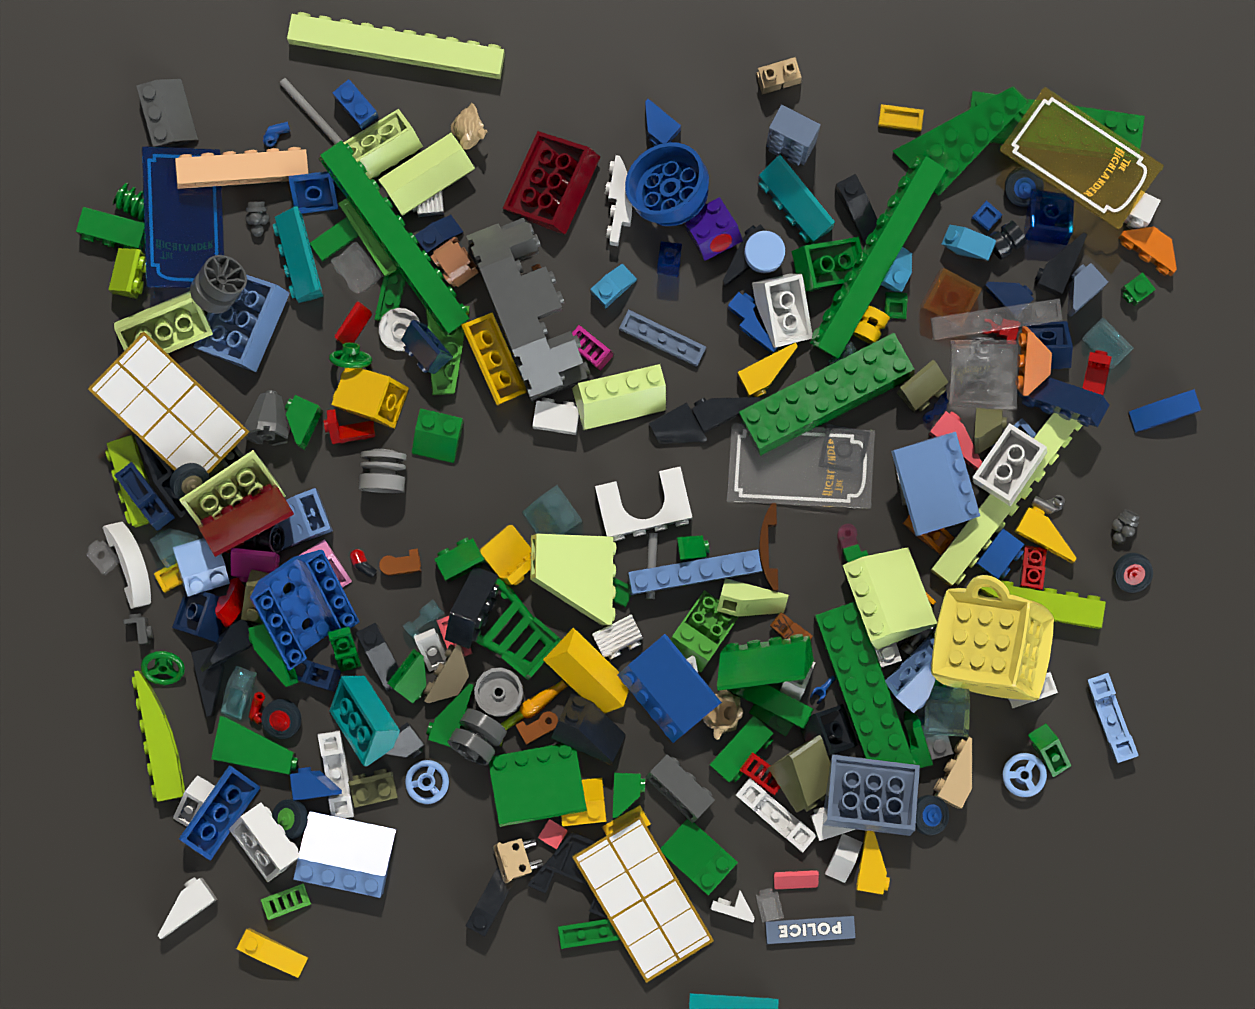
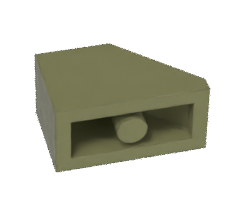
M976 408L975 454H979L995 444L1002 435V430L1007 428V417H1003V408Z

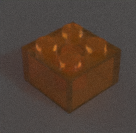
M940 268L920 307L957 327H962L982 288L945 268Z

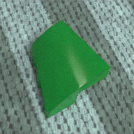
M905 711L904 723L909 735L910 751L915 765H920V768L933 765L920 719L913 712Z

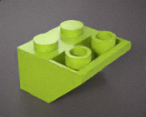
M118 249L108 289L112 294L134 299L138 298V294H142L144 288L142 277L143 273L148 271L149 261L141 250Z

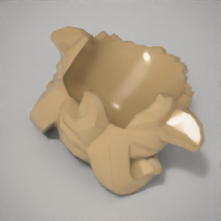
M473 103L462 110L451 124V132L460 141L461 147L466 150L475 146L480 139H484L487 130L483 129L484 124L479 119L477 108Z
M719 690V694H715L722 703L703 718L704 723L711 729H714V738L717 740L721 734L736 730L738 720L743 715V710L740 707V697L731 694L727 690Z

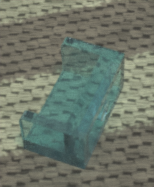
M1104 318L1082 337V340L1094 352L1095 350L1108 353V356L1112 357L1111 369L1134 349Z

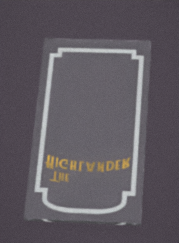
M732 423L727 502L871 509L875 430L814 427L760 456L744 425Z

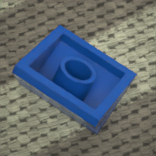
M327 171L289 176L294 207L298 206L301 213L338 209L336 184Z

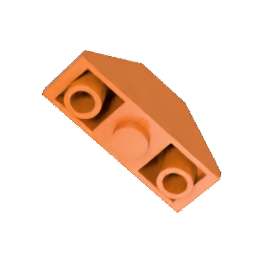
M1156 227L1126 230L1119 236L1118 239L1121 240V244L1129 250L1134 249L1139 253L1138 256L1143 261L1156 265V270L1161 274L1172 276L1177 270L1172 239Z
M1022 326V333H1019L1018 336L1021 350L1017 356L1019 376H1016L1015 386L1023 396H1028L1051 374L1052 353L1027 326Z

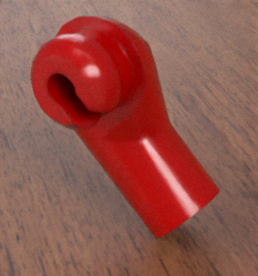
M262 692L254 694L249 712V719L256 724L262 722V713L260 711L265 699V695Z

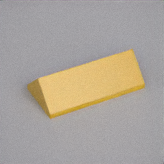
M493 313L462 324L463 331L496 405L526 393V387Z
M572 628L543 660L581 697L593 702L604 714L623 707L629 689L617 676L620 672L578 631Z

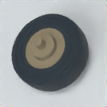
M187 463L178 467L173 472L170 478V488L173 494L178 499H181L208 481L210 477L201 465Z

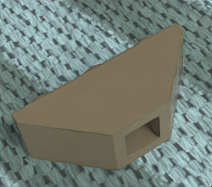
M450 644L444 654L447 657L445 662L438 664L434 671L436 677L433 683L428 682L423 691L426 694L425 702H435L460 693L469 677V669L462 646Z

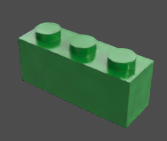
M83 207L76 232L84 241L93 242L95 239L102 241V245L114 248L117 245L126 249H139L142 251L149 227L146 223Z
M753 716L712 761L710 766L727 782L731 780L736 782L743 774L740 768L752 752L756 754L761 747L766 749L773 741L771 738L773 732Z

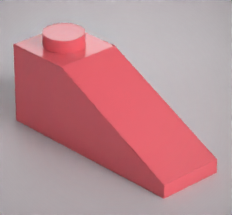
M946 411L929 432V435L934 438L956 432L965 463L977 471L982 461L979 455L975 454L974 445L964 424L960 422L961 418L952 411L950 414Z

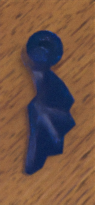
M946 391L934 404V409L923 415V420L926 423L931 422L934 419V415L943 414L944 410L947 409L949 400L947 399Z

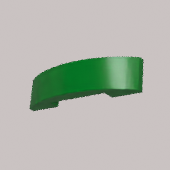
M766 684L728 689L731 693L803 729L814 710Z

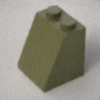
M820 735L797 747L768 767L796 812L803 809L807 812L818 805L816 801L819 798L821 801L825 800L830 761Z

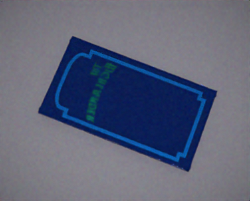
M142 147L146 287L190 288L192 281L210 257L224 255L221 186L177 189L175 158H179L180 155L191 154L192 157H199L203 153L220 155V149Z

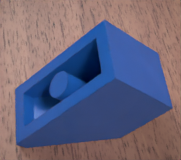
M647 99L645 101L649 142L654 146L670 143L681 131V125L651 100Z
M311 767L299 768L298 773L290 774L293 800L342 794V790L321 771H311Z

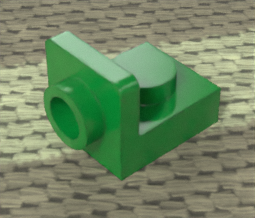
M1143 272L1121 288L1125 301L1129 304L1132 303L1134 306L1156 290Z

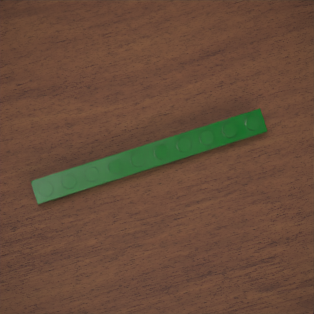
M341 140L322 153L318 158L442 332L445 336L449 335L470 319L467 316L469 315L467 308L462 303L459 304L457 302L454 290L450 286L447 287L442 281L444 279L442 273L437 268L434 269L429 263L431 261L429 255L424 250L421 251L416 245L418 244L416 237L411 232L408 233L406 231L403 219L393 213L391 210L393 206L386 197L383 198L378 192L380 190L378 184L373 179L370 180L365 174L367 172L365 166L360 161L357 163L352 156L354 155L352 148Z
M917 154L910 161L909 170L900 179L896 193L889 198L888 207L884 214L879 216L873 233H870L867 237L863 251L856 256L855 265L846 274L842 288L835 293L834 302L830 309L825 311L822 318L823 321L813 332L810 344L839 359L946 168L929 157Z

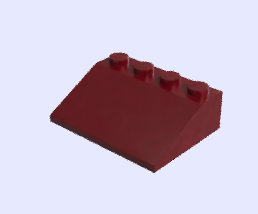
M537 131L502 209L547 229L566 234L600 160V156L590 147Z
M267 484L260 488V493L252 497L249 494L239 500L240 504L234 507L228 505L220 510L221 514L214 518L210 515L200 521L201 525L198 528L215 557L294 515L276 484L273 486Z

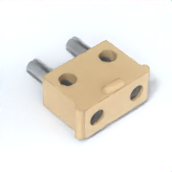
M521 838L504 844L497 843L494 845L493 850L503 882L508 883L514 878L528 875L533 869L543 866L541 859L529 862L525 851L526 848L536 846L534 838L522 841Z

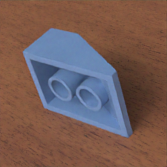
M929 635L885 680L894 696L913 713L925 705L935 682V677L931 673L934 637L932 635Z

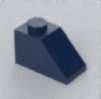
M449 215L431 223L414 236L421 248L430 257L437 248L453 237L457 238L464 232L452 215Z
M988 282L983 287L1012 320L1034 300L1032 291L1026 285L1022 286L1020 283Z

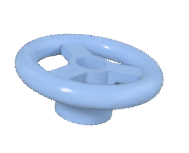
M1016 754L1006 762L1003 768L1004 784L1016 796L1031 797L1040 792L1045 785L1047 778L1046 768L1043 762L1032 754ZM1029 760L1026 766L1017 768L1015 772L1010 771L1012 765L1017 761ZM1035 764L1040 771V779L1036 786H1034L1031 780V770ZM1022 771H1026L1028 774L1025 780L1020 776ZM1010 778H1015L1020 784H1026L1029 790L1023 791L1015 788Z
M419 761L406 774V790L410 797L419 803H435L442 799L448 790V774L445 768L435 761ZM428 767L427 773L421 774L417 781H412V777L418 769ZM435 769L442 777L440 791L435 787V778L433 776ZM425 778H429L431 780V784L429 786H425L423 784V780ZM419 787L424 791L430 790L434 796L422 797L413 788Z

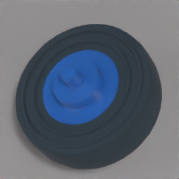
M1020 167L1013 170L1005 181V193L1008 199L1018 206L1025 207L1035 204L1041 198L1044 191V182L1041 175L1029 167Z
M925 795L918 798L915 829L924 835H935L943 831L949 821V810L946 803L933 795Z

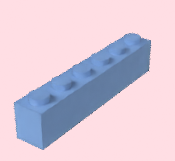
M757 549L627 573L630 594L635 595L760 573L762 568Z

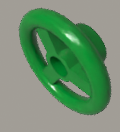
M344 343L343 350L334 351L329 355V360L332 364L343 368H364L373 361L369 354L360 351V345L357 343Z
M156 651L148 654L143 659L141 671L144 677L152 683L170 685L183 677L185 666L177 655L167 651ZM155 659V666L148 669V663ZM173 661L177 664L178 671L172 667ZM160 673V674H168V675H170V676H172V677H171V678H158V677H155V676H153V675H156V674Z

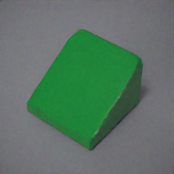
M886 292L885 314L890 318L906 319L907 293Z

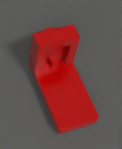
M1095 350V353L1090 352L1083 389L1101 395L1104 394L1112 358L1108 356L1107 352Z
M327 410V419L323 420L326 433L330 432L332 444L375 437L373 421L339 426L336 410Z

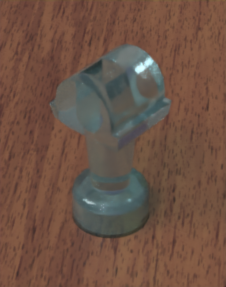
M431 600L419 611L421 615L413 623L408 621L403 625L404 629L413 639L414 636L420 634L418 629L428 622L438 620L444 614L434 600Z

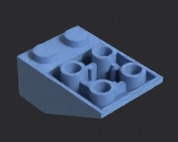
M316 488L287 499L286 501L294 515L276 524L283 528L285 534L282 550L333 531Z

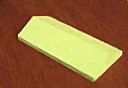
M450 133L378 180L403 216L475 168L453 134Z

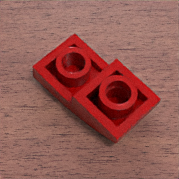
M1025 545L1020 586L1043 589L1047 549Z
M239 578L230 580L227 595L219 597L217 607L215 608L217 618L222 621L225 627H229L243 608L245 586Z

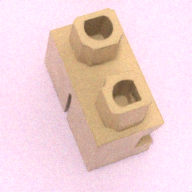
M795 57L760 67L756 73L762 95L780 90L781 85L782 88L800 84L802 78Z

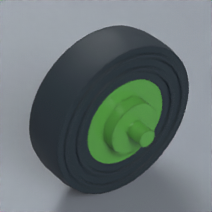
M292 799L282 800L275 806L272 812V818L283 827L288 839L298 838L304 833L308 823V814L301 802Z

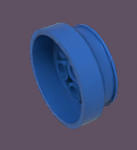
M676 142L659 144L642 153L630 167L625 181L627 198L637 213L644 219L663 226L680 225L695 217L705 205L709 191L708 170L700 156L691 147Z

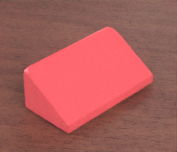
M817 870L774 872V888L818 887L819 872Z

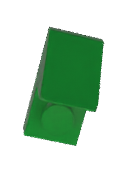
M756 704L749 711V714L755 716L785 737L793 726V723Z

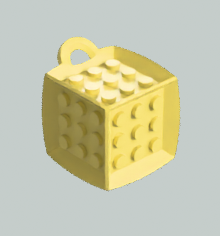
M977 576L970 581L967 588L948 589L941 606L935 631L931 673L940 683L950 687L994 697L1038 700L1050 659L1054 617L1042 604L1011 595L1005 584L992 576ZM982 587H990L996 591L998 598L978 595V591Z

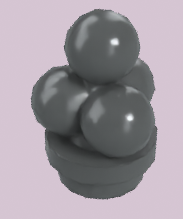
M248 202V208H246V212L250 213L246 215L245 220L247 224L253 225L251 233L255 237H260L264 233L262 225H266L270 219L266 213L267 207H265V202Z
M1124 509L1123 513L1119 514V519H1115L1112 523V528L1117 531L1113 535V541L1118 545L1123 544L1126 541V537L1133 536L1135 533L1134 527H1137L1139 524L1140 516L1127 509Z

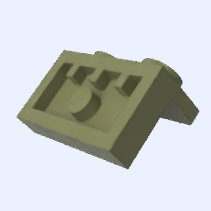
M387 769L374 771V776L366 777L365 774L352 776L353 781L348 782L355 808L398 798L393 772H387Z

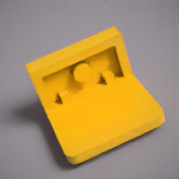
M513 525L506 526L480 549L485 561L507 585L519 584L524 580V574L529 570L531 571V547Z

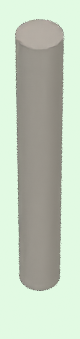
M649 533L647 569L656 567L657 533ZM655 591L646 592V599H655Z

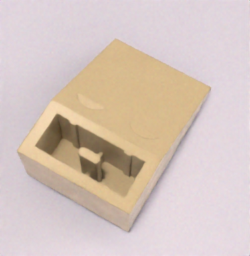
M970 737L958 741L954 748V752H956L954 759H949L943 769L946 772L944 778H939L933 788L936 791L934 796L957 809H962L972 790V738Z

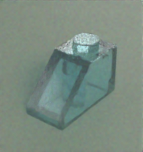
M168 529L157 533L150 541L160 560L168 568L177 563L173 547L199 540L200 538L195 534Z
M239 666L235 667L227 682L220 713L238 720L242 719L257 673Z

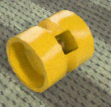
M868 306L853 335L862 341L873 344L880 339L882 335L880 330L885 329L890 317L879 309ZM867 321H870V322H872V323H874V324H876V325L873 326V325L867 323Z

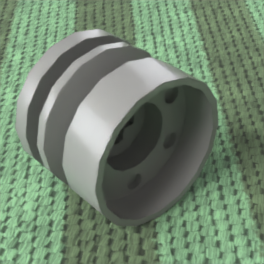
M373 449L361 452V458L370 460V462H361L360 467L369 469L370 473L359 475V490L378 493L404 492L405 477L396 475V471L405 470L406 465L396 462L406 461V454L388 449Z

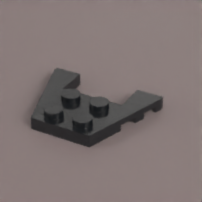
M572 832L531 879L528 886L546 893L555 872L588 885L573 856L596 842ZM594 897L589 911L608 918L597 898Z

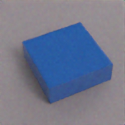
M985 201L972 216V219L988 232L1003 214L988 201Z

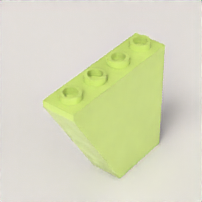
M556 534L532 535L530 580L602 626L612 625V621L615 620V608H612V602L616 595V589L613 586V577L616 574V566L613 564L616 543L613 542V537Z

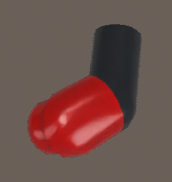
M353 550L350 553L353 566L372 578L377 569L368 564L362 550Z

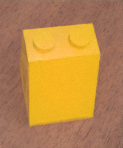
M345 368L341 373L340 382L333 395L331 405L340 410L395 429L409 387L389 376L362 368Z

